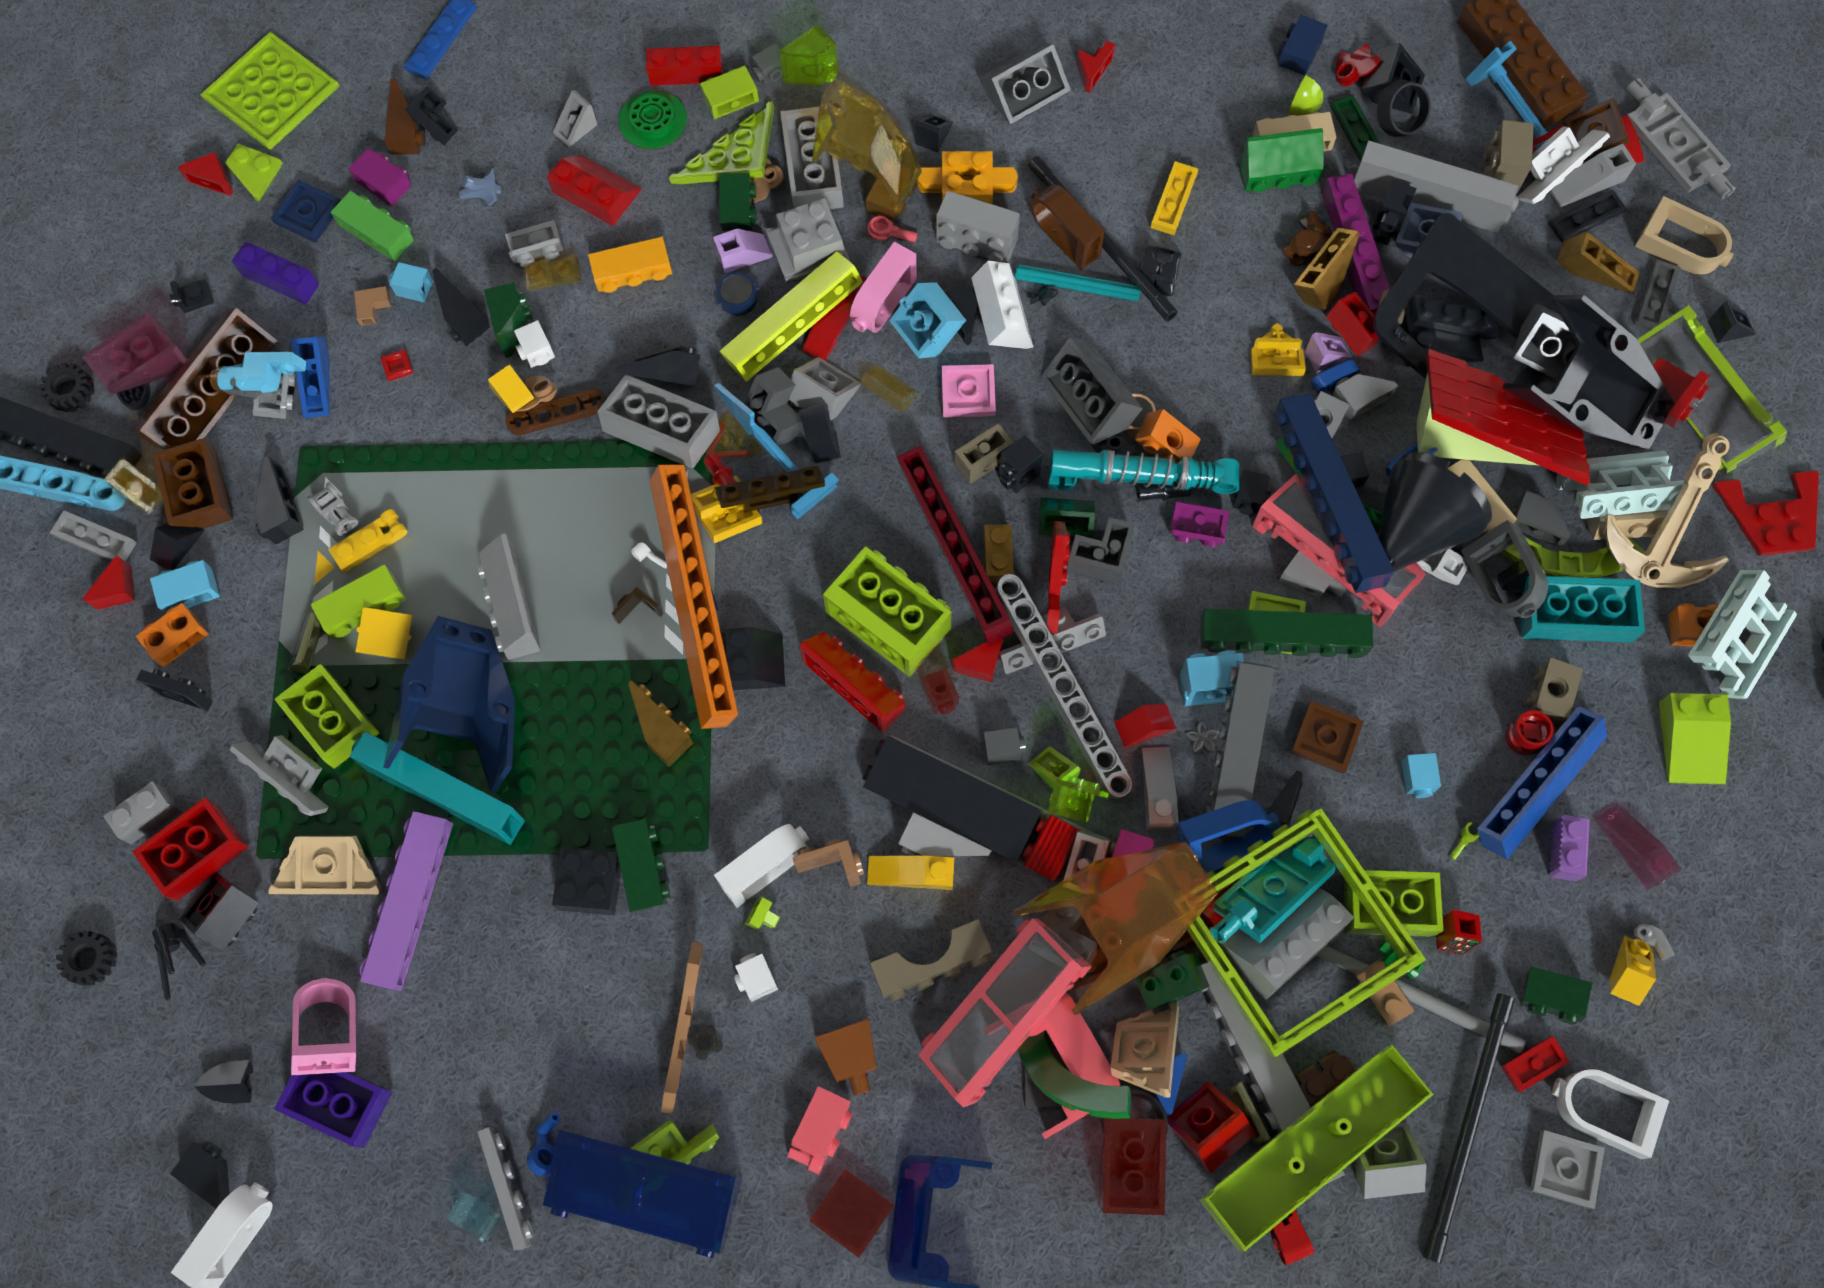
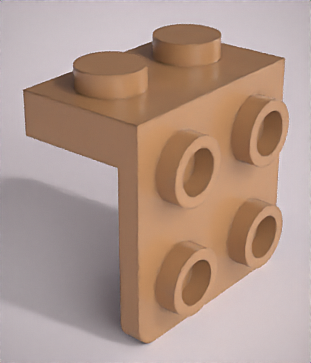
M834 839L826 842V847L814 850V847H808L798 851V855L792 858L798 873L842 860L850 887L861 884L859 876L864 875L858 852H851L848 840Z

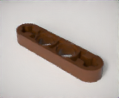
M589 389L539 403L527 411L510 412L505 421L512 434L517 436L596 415L598 414L597 411L606 401V398L602 391ZM596 397L598 400V405L596 406L591 404V398ZM580 400L583 401L584 410L581 409ZM568 404L576 406V410L572 414H564L562 410ZM542 411H548L551 413V416L547 421L542 422L537 420L538 414ZM529 414H531L534 424L530 423ZM520 418L522 421L520 427L515 425V419Z

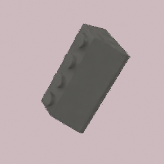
M1069 337L1041 376V379L1091 444L1101 442L1128 429L1143 409L1095 347L1083 340Z

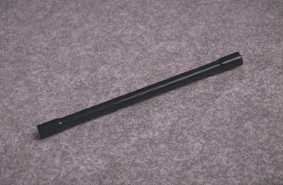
M1035 156L1029 161L1028 167L1048 188L1054 184L1059 185L1073 197L1039 156ZM1104 232L1103 250L1145 295L1153 308L1166 322L1174 319L1178 314V310L1164 295L1160 294L1108 234Z
M1501 993L1496 995L1487 1037L1435 1222L1429 1233L1423 1258L1442 1264L1449 1238L1448 1232L1504 1031L1509 1023L1515 998Z

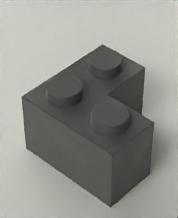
M779 367L757 375L744 402L754 412L755 424L761 427L777 446L795 439L803 425L801 417L787 404L795 384Z
M1109 517L1102 541L1075 535L1067 571L1119 585L1135 524Z
M1058 891L1042 922L1091 965L1097 955V942L1076 932L1084 919V904ZM1035 932L1031 939L1032 953L1065 969L1068 965L1066 960L1038 932Z

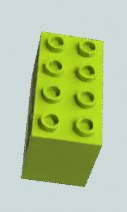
M865 546L824 592L823 599L826 613L899 670L911 677L951 630V608L942 599L938 598L936 600L930 596L928 589L919 582L913 583L909 580L906 572L900 567H892L888 564L886 558L879 551H871Z

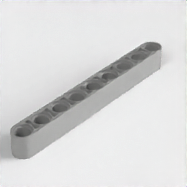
M1004 575L1000 578L995 591L1011 621L1013 629L1101 789L1111 799L1124 797L1132 788L1130 776L1022 581L1015 575ZM1004 584H1011L1015 587L1016 593L1007 595L1003 592L1002 586ZM1017 608L1026 609L1029 613V618H1018L1015 610ZM1029 633H1039L1042 636V642L1039 644L1031 642L1029 640ZM1045 656L1052 657L1056 662V667H1045L1042 663V658ZM1059 680L1067 682L1069 692H1059L1056 689V682ZM1070 705L1080 706L1083 711L1082 717H1073L1069 711ZM1086 729L1094 731L1096 741L1093 743L1087 742L1083 737V731ZM1098 754L1108 756L1110 760L1109 767L1104 768L1097 763ZM1112 779H1119L1123 783L1124 787L1121 793L1112 790L1110 785Z

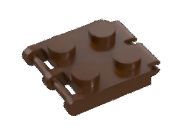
M1334 1050L1316 1061L1318 1065H1321L1322 1071L1320 1073L1312 1064L1294 1075L1296 1079L1298 1078L1299 1086L1310 1108L1356 1071L1347 1056L1341 1059Z

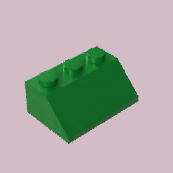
M1317 128L1247 138L1239 165L1245 191L1253 190L1258 193L1265 191L1267 188L1278 187L1279 189H1286L1295 184L1310 186L1318 182L1323 171V129Z

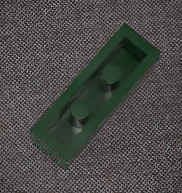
M643 819L613 826L612 830L629 911L636 912L667 904L666 898L671 895L668 881L662 880L661 869H664L665 866L662 853H657L654 841L659 840L656 825H651L650 820Z

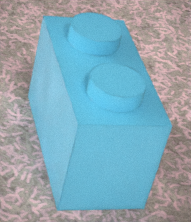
M204 560L191 561L184 567L166 570L158 576L150 578L157 607L164 613L180 603L190 608L220 597L213 569Z

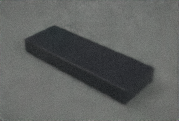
M1611 190L1549 220L1548 225L1563 243L1565 240L1582 234L1625 213L1627 208L1617 194Z

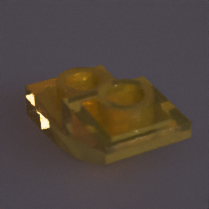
M574 254L552 263L545 258L524 267L527 289L530 291L571 284L582 280L579 259Z

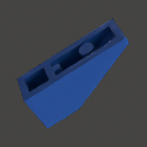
M326 337L291 339L293 353L307 361L305 371H296L303 418L330 416V360Z

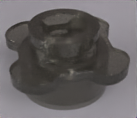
M711 1025L704 1026L703 1030L698 1031L696 1034H691L688 1038V1043L694 1047L697 1052L696 1057L701 1061L706 1060L708 1055L713 1052H720L723 1048V1042L717 1039L715 1028ZM708 1040V1045H703V1041Z

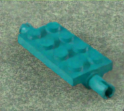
M1315 835L1298 841L1243 876L1214 903V911L1224 917L1210 929V933L1215 940L1221 936L1219 942L1224 944L1238 929H1241L1261 943L1335 873L1336 865L1326 859L1323 854L1324 848Z

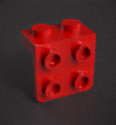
M1658 359L1653 364V367L1675 403L1664 423L1675 428L1680 420L1685 422L1694 409L1691 405L1695 399L1701 400L1710 388V386L1706 385L1710 375L1700 370L1697 376L1694 377L1666 360Z

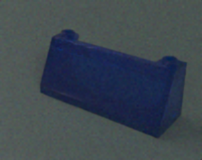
M559 1130L543 1206L550 1207V1214L563 1218H568L569 1213L697 1247L696 1254L714 1258L715 1253H723L743 1179Z

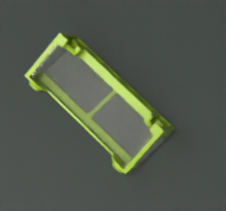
M1688 305L1637 340L1652 365L1656 360L1664 359L1694 377L1697 376L1700 370L1710 375L1706 384L1710 388L1701 400L1695 399L1691 405L1694 409L1686 420L1702 441L1708 435L1714 433L1728 439L1730 444L1729 450L1724 456L1720 457L1721 465L1718 469L1723 468L1728 473L1784 443L1787 431L1779 421L1772 423L1773 416L1765 411L1707 336L1705 328L1702 325L1700 326L1695 319L1697 317L1696 313ZM1718 443L1715 446V451L1721 448L1722 443Z

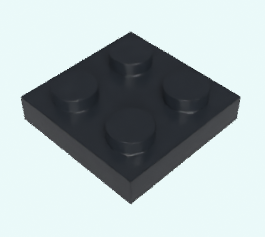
M141 669L136 679L159 696L205 711L209 710L213 702L205 696L206 691L195 687L194 682L179 677L178 681L170 679L169 674L154 669L152 673Z

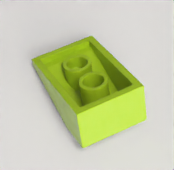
M1670 693L1659 701L1668 783L1726 784L1731 728L1728 694Z

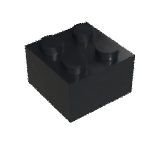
M561 848L552 905L558 911L615 915L621 876L617 852Z

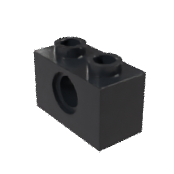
M1026 435L1001 453L999 481L1007 490L1011 488L1016 494L1041 473L1043 453Z

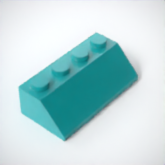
M1530 576L1526 579L1524 594L1529 587ZM1546 576L1548 592L1544 602L1534 615L1528 618L1520 617L1522 639L1633 643L1645 633L1640 580Z

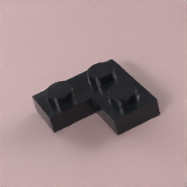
M426 86L407 106L405 111L413 121L422 125L433 139L445 146L458 130L439 113L447 103L431 88Z

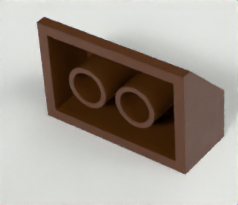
M205 438L152 454L166 518L170 526L208 528L233 520L217 451Z

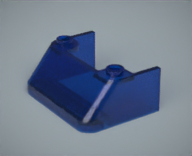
M915 1154L903 1159L899 1168L888 1258V1271L895 1280L938 1288H979V1285L948 1281L949 1265L946 1259L939 1254L927 1253L926 1249L933 1188L948 1189L953 1187L959 1180L961 1167L991 1171V1162Z

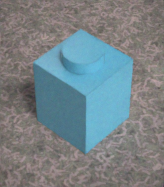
M398 262L395 271L390 275L389 283L396 296L425 302L433 279L425 268Z
M1436 753L1407 755L1401 761L1406 794H1415L1416 798H1427L1433 796V792L1441 787Z

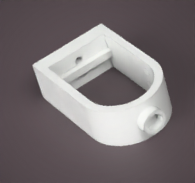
M791 824L781 826L714 876L736 908H738L794 865L792 858L798 855V851L808 848L806 842L810 839L800 826L796 829Z
M1595 1069L1573 1073L1564 1080L1561 1078L1556 1079L1552 1087V1095L1556 1096L1558 1111L1570 1127L1639 1159L1652 1157L1669 1100ZM1581 1078L1592 1079L1644 1102L1631 1142L1593 1126L1577 1115L1572 1106L1571 1093L1574 1085Z
M254 1182L251 1187L242 1185L231 1192L214 1211L171 1273L191 1288H219L269 1217L272 1210V1202L266 1199L269 1191Z

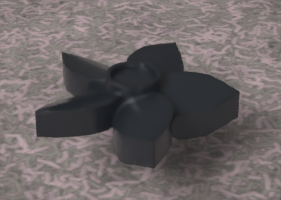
M1043 286L1037 292H1028L1029 297L1032 298L1030 299V304L1041 300V304L1046 306L1050 299L1058 294V289H1048L1046 286Z

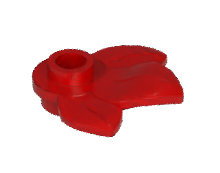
M1368 43L1351 55L1346 52H1340L1336 62L1337 82L1341 86L1354 84L1359 77L1368 75L1378 66L1380 56H1372V50Z

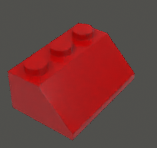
M582 155L561 158L547 175L553 193L611 226H614L642 190L640 187Z

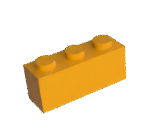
M663 236L588 254L598 292L610 293L617 290L618 287L626 285L634 287L650 279L659 281L672 274Z

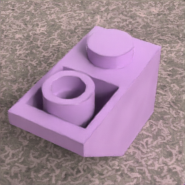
M734 229L713 237L716 254L725 274L772 258V253L763 234Z

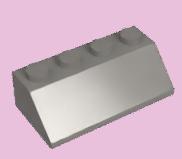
M504 533L479 552L481 563H477L480 578H485L487 587L483 588L486 602L492 604L493 611L489 612V617L493 628H498L499 636L495 637L499 653L504 651L507 659L511 660L540 652V647L517 557L506 533Z

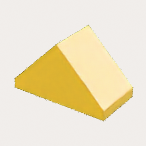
M510 364L488 379L490 389L512 413L534 399Z

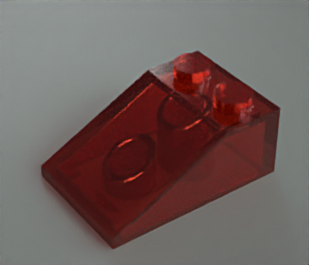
M1104 1118L1099 1178V1207L1103 1213L1165 1215L1166 1119Z

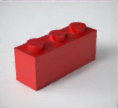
M720 45L647 48L646 70L650 86L700 84L710 78L723 75V59Z

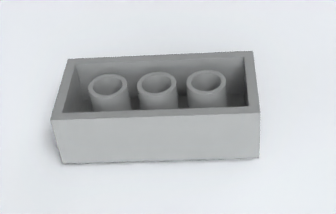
M830 105L780 111L793 208L823 198L826 199L829 209L843 208L842 186Z
M628 375L623 377L597 411L603 432L692 469L720 432L717 411Z

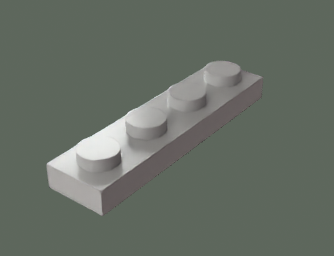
M491 1127L480 1130L477 1133L513 1249L522 1250L532 1246L530 1238L534 1237V1233L529 1220L523 1219L520 1210L524 1207L523 1197L519 1190L514 1191L511 1179L515 1178V1172L509 1160L505 1162L502 1150L506 1149L504 1137L500 1131L496 1133V1130Z

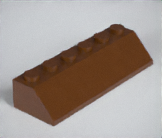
M226 309L132 431L162 451L205 438L236 398V396L229 395L218 387L217 378L219 370L223 366L243 364L245 352H271L279 341L239 309Z

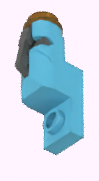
M245 352L243 364L220 366L212 370L210 383L215 390L222 393L257 399L260 393L278 390L281 373L291 375L294 374V371H305L307 361L293 352Z

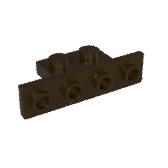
M817 465L714 487V492L721 508L742 504L746 513L796 502L797 492L824 487L825 480Z

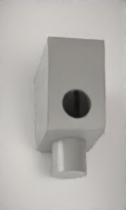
M1300 551L1297 552L1279 580L1282 584L1320 600L1327 589L1340 598L1347 590Z

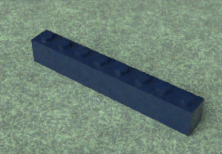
M1311 393L1280 399L1274 412L1275 424L1280 427L1284 435V443L1293 455L1295 468L1300 470L1304 488L1307 492H1310L1314 501L1315 512L1320 514L1324 523L1325 534L1327 537H1330L1334 545L1335 556L1341 561L1345 569L1347 582L1352 585L1355 593L1386 587L1394 574V570Z

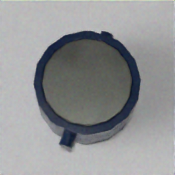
M731 273L723 277L719 282L717 288L719 299L715 300L717 305L721 304L723 310L730 315H745L756 306L758 300L756 291L760 290L759 285L755 286L752 278L746 274Z

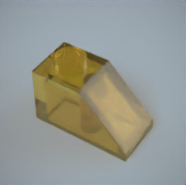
M122 458L103 478L121 496L145 513L150 514L162 500L160 487Z

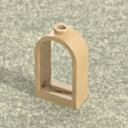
M1665 196L1662 197L1635 244V247L1693 274L1710 273L1719 265L1726 267L1734 253L1730 252L1732 238L1725 226ZM1666 219L1708 238L1716 247L1717 257L1705 258L1658 237Z

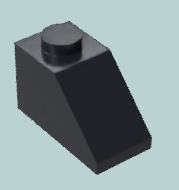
M963 281L946 291L945 294L966 319L957 333L966 345H969L972 342L977 319L978 301L974 288H969Z
M209 1141L206 1144L193 1143L170 1175L217 1209L230 1194L227 1160L220 1156L223 1151Z

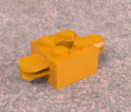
M942 151V167L920 168L917 174V186L921 193H942V202L946 192L951 191L992 204L993 193H1013L1015 191L1018 175L1013 167H993V151Z

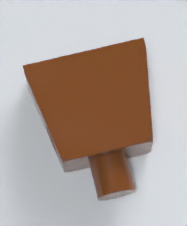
M868 1019L815 1037V1041L837 1083L849 1080L854 1096L871 1091L866 1073L877 1070L871 1026Z

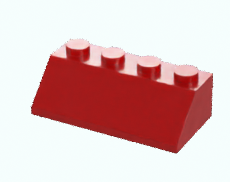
M822 632L803 641L799 645L803 663L880 732L884 733L905 711V698L895 688L890 690L883 684L885 682L884 679L876 671L872 670V672H869L863 666V660L857 654L852 653L850 655L843 649L844 644L835 635L830 637L825 632Z

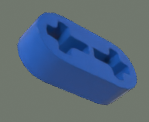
M1348 360L1317 375L1311 381V385L1319 395L1321 391L1327 392L1335 388L1336 383L1345 377L1350 379L1360 374L1361 370L1354 360Z

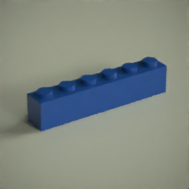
M1581 706L1575 709L1477 828L1484 848L1508 860L1608 737L1604 717Z

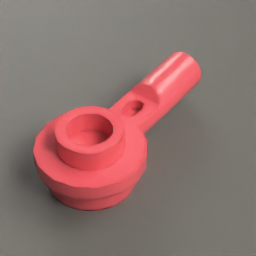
M884 216L874 217L869 222L867 228L869 236L877 241L894 237L916 242L918 235L916 232L894 226L892 221Z

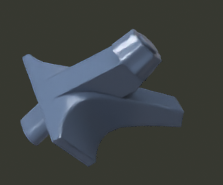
M491 168L483 179L469 176L464 177L462 185L465 189L459 191L460 199L482 198L488 206H491L497 200V194L501 193V186L495 184L494 168Z

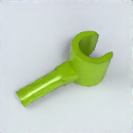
M1469 822L1462 828V838L1449 855L1453 860H1456L1469 842H1474L1480 837L1478 832L1472 835L1468 830L1473 822Z

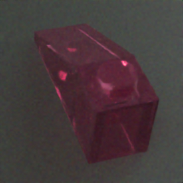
M1617 803L1594 817V820L1646 890L1659 885L1682 870L1666 847Z

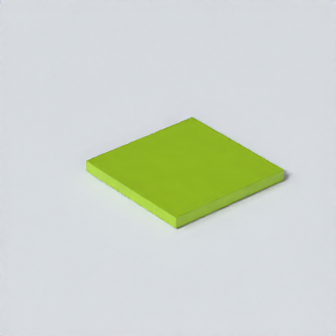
M270 31L200 95L206 102L267 149L271 150L340 85L336 80Z

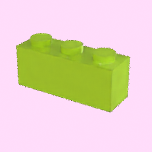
M384 564L310 605L323 630L332 639L348 635L352 629L360 625L363 607L392 611L407 599L394 575Z

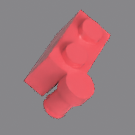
M818 1086L792 1139L793 1147L790 1148L787 1158L808 1166L809 1171L820 1175L828 1156L833 1158L839 1146L840 1140L836 1139L840 1129L846 1130L853 1113L849 1111L851 1101Z

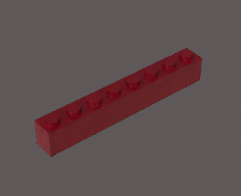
M921 445L897 456L901 472L988 644L1014 633L1011 621Z

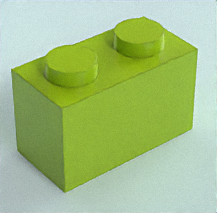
M746 66L732 69L723 75L700 83L703 99L714 119L759 102L757 87Z

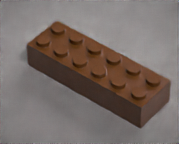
M1473 0L1464 4L1457 23L1484 59L1495 48L1498 47L1501 50L1510 41L1516 47V50L1501 65L1507 72L1506 76L1542 124L1543 128L1574 115L1581 110L1589 95L1517 0Z

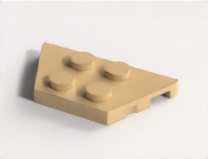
M296 836L289 848L287 858L283 860L279 868L280 872L274 884L269 888V894L382 893V887L357 836Z
M1178 1002L1169 1003L1168 1010L1153 1014L1152 1010L1141 1013L1138 1017L1117 1022L1110 1067L1112 1076L1163 1097L1170 1098L1179 1018Z

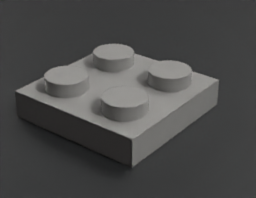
M1546 1130L1540 1131L1530 1191L1588 1209H1595L1605 1148Z

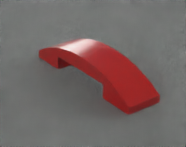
M860 275L863 283L814 324L802 352L815 359L820 357L826 361L837 344V338L850 320L853 301L866 281V277Z

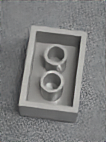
M947 191L937 213V242L946 249L957 248L972 257L979 255L987 258L989 261L1009 263L1018 241L1020 213Z

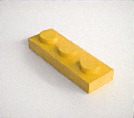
M1174 162L1151 223L1152 229L1175 236L1197 177L1198 168Z

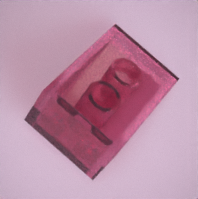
M149 312L81 356L111 394L165 378L181 368L187 360Z

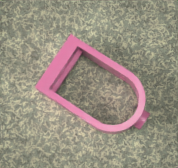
M896 242L891 245L861 286L853 301L850 319L852 320V326L856 330L864 332L868 329L873 333L881 330L899 305V301L907 294L917 280L916 253Z
M329 978L308 982L296 992L293 999L291 1075L355 1072L356 1008L355 995L352 989L341 981ZM330 1002L341 1006L348 1015L349 1043L298 1046L300 1015L306 1008L316 1003Z

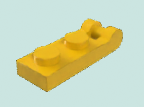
M393 509L383 512L380 518L328 549L344 574L406 536L408 531L404 524L398 522L399 517ZM389 527V532L384 534L382 530Z

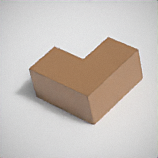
M386 286L354 291L356 316L361 326L377 323L375 309L391 307L390 292Z

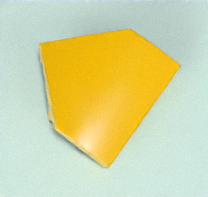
M1276 323L1273 325L1271 331L1262 338L1258 337L1255 340L1254 347L1251 349L1252 375L1304 376L1306 368L1304 351L1301 348L1302 340L1300 338H1292L1282 331L1283 327L1280 324Z

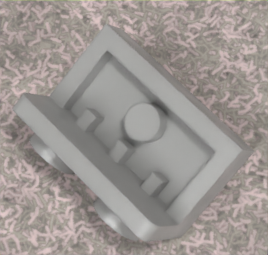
M296 371L291 375L281 373L278 390L260 393L257 399H254L253 416L286 419L287 410H292L293 395L289 394V386L295 387Z

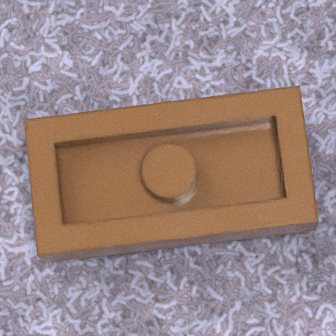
M1379 959L1357 972L1356 977L1362 983L1386 966ZM1396 981L1391 982L1370 996L1388 1026L1415 1012Z

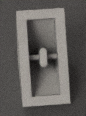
M575 90L571 91L553 130V133L568 147L572 146L597 126L592 105Z

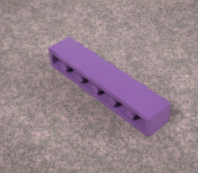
M413 811L411 818L409 817L406 820L404 826V834L406 835L403 845H400L396 851L395 861L397 864L394 873H391L387 880L386 889L388 893L385 901L380 904L377 916L380 919L376 930L372 931L369 938V946L371 948L368 957L363 960L360 967V975H362L360 982L402 991L452 830L453 823L447 819Z

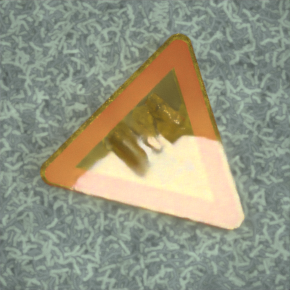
M725 413L719 423L720 432L706 450L705 457H708L710 453H714L719 458L754 456L761 454L762 448L729 413Z

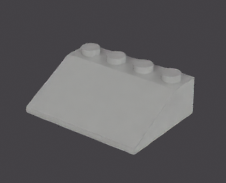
M1318 888L1261 943L1241 929H1238L1224 944L1219 942L1221 936L1216 942L1232 966L1267 1000L1343 932L1354 916L1334 896Z

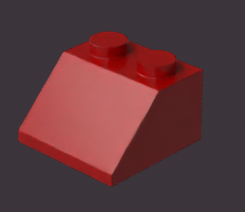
M1209 1081L1173 1110L1171 1115L1167 1116L1168 1126L1193 1157L1210 1174L1256 1135L1243 1111Z

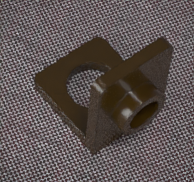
M636 587L629 595H624L618 601L617 608L612 612V616L615 622L620 624L640 602H643L659 617L663 615V612L656 602Z

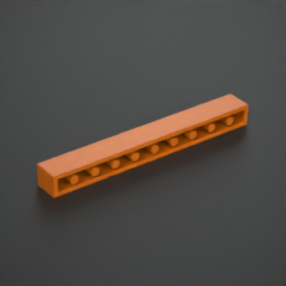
M658 465L649 481L701 729L727 727L738 715L685 466Z

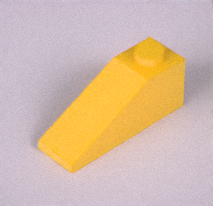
M869 856L867 885L953 890L954 857Z

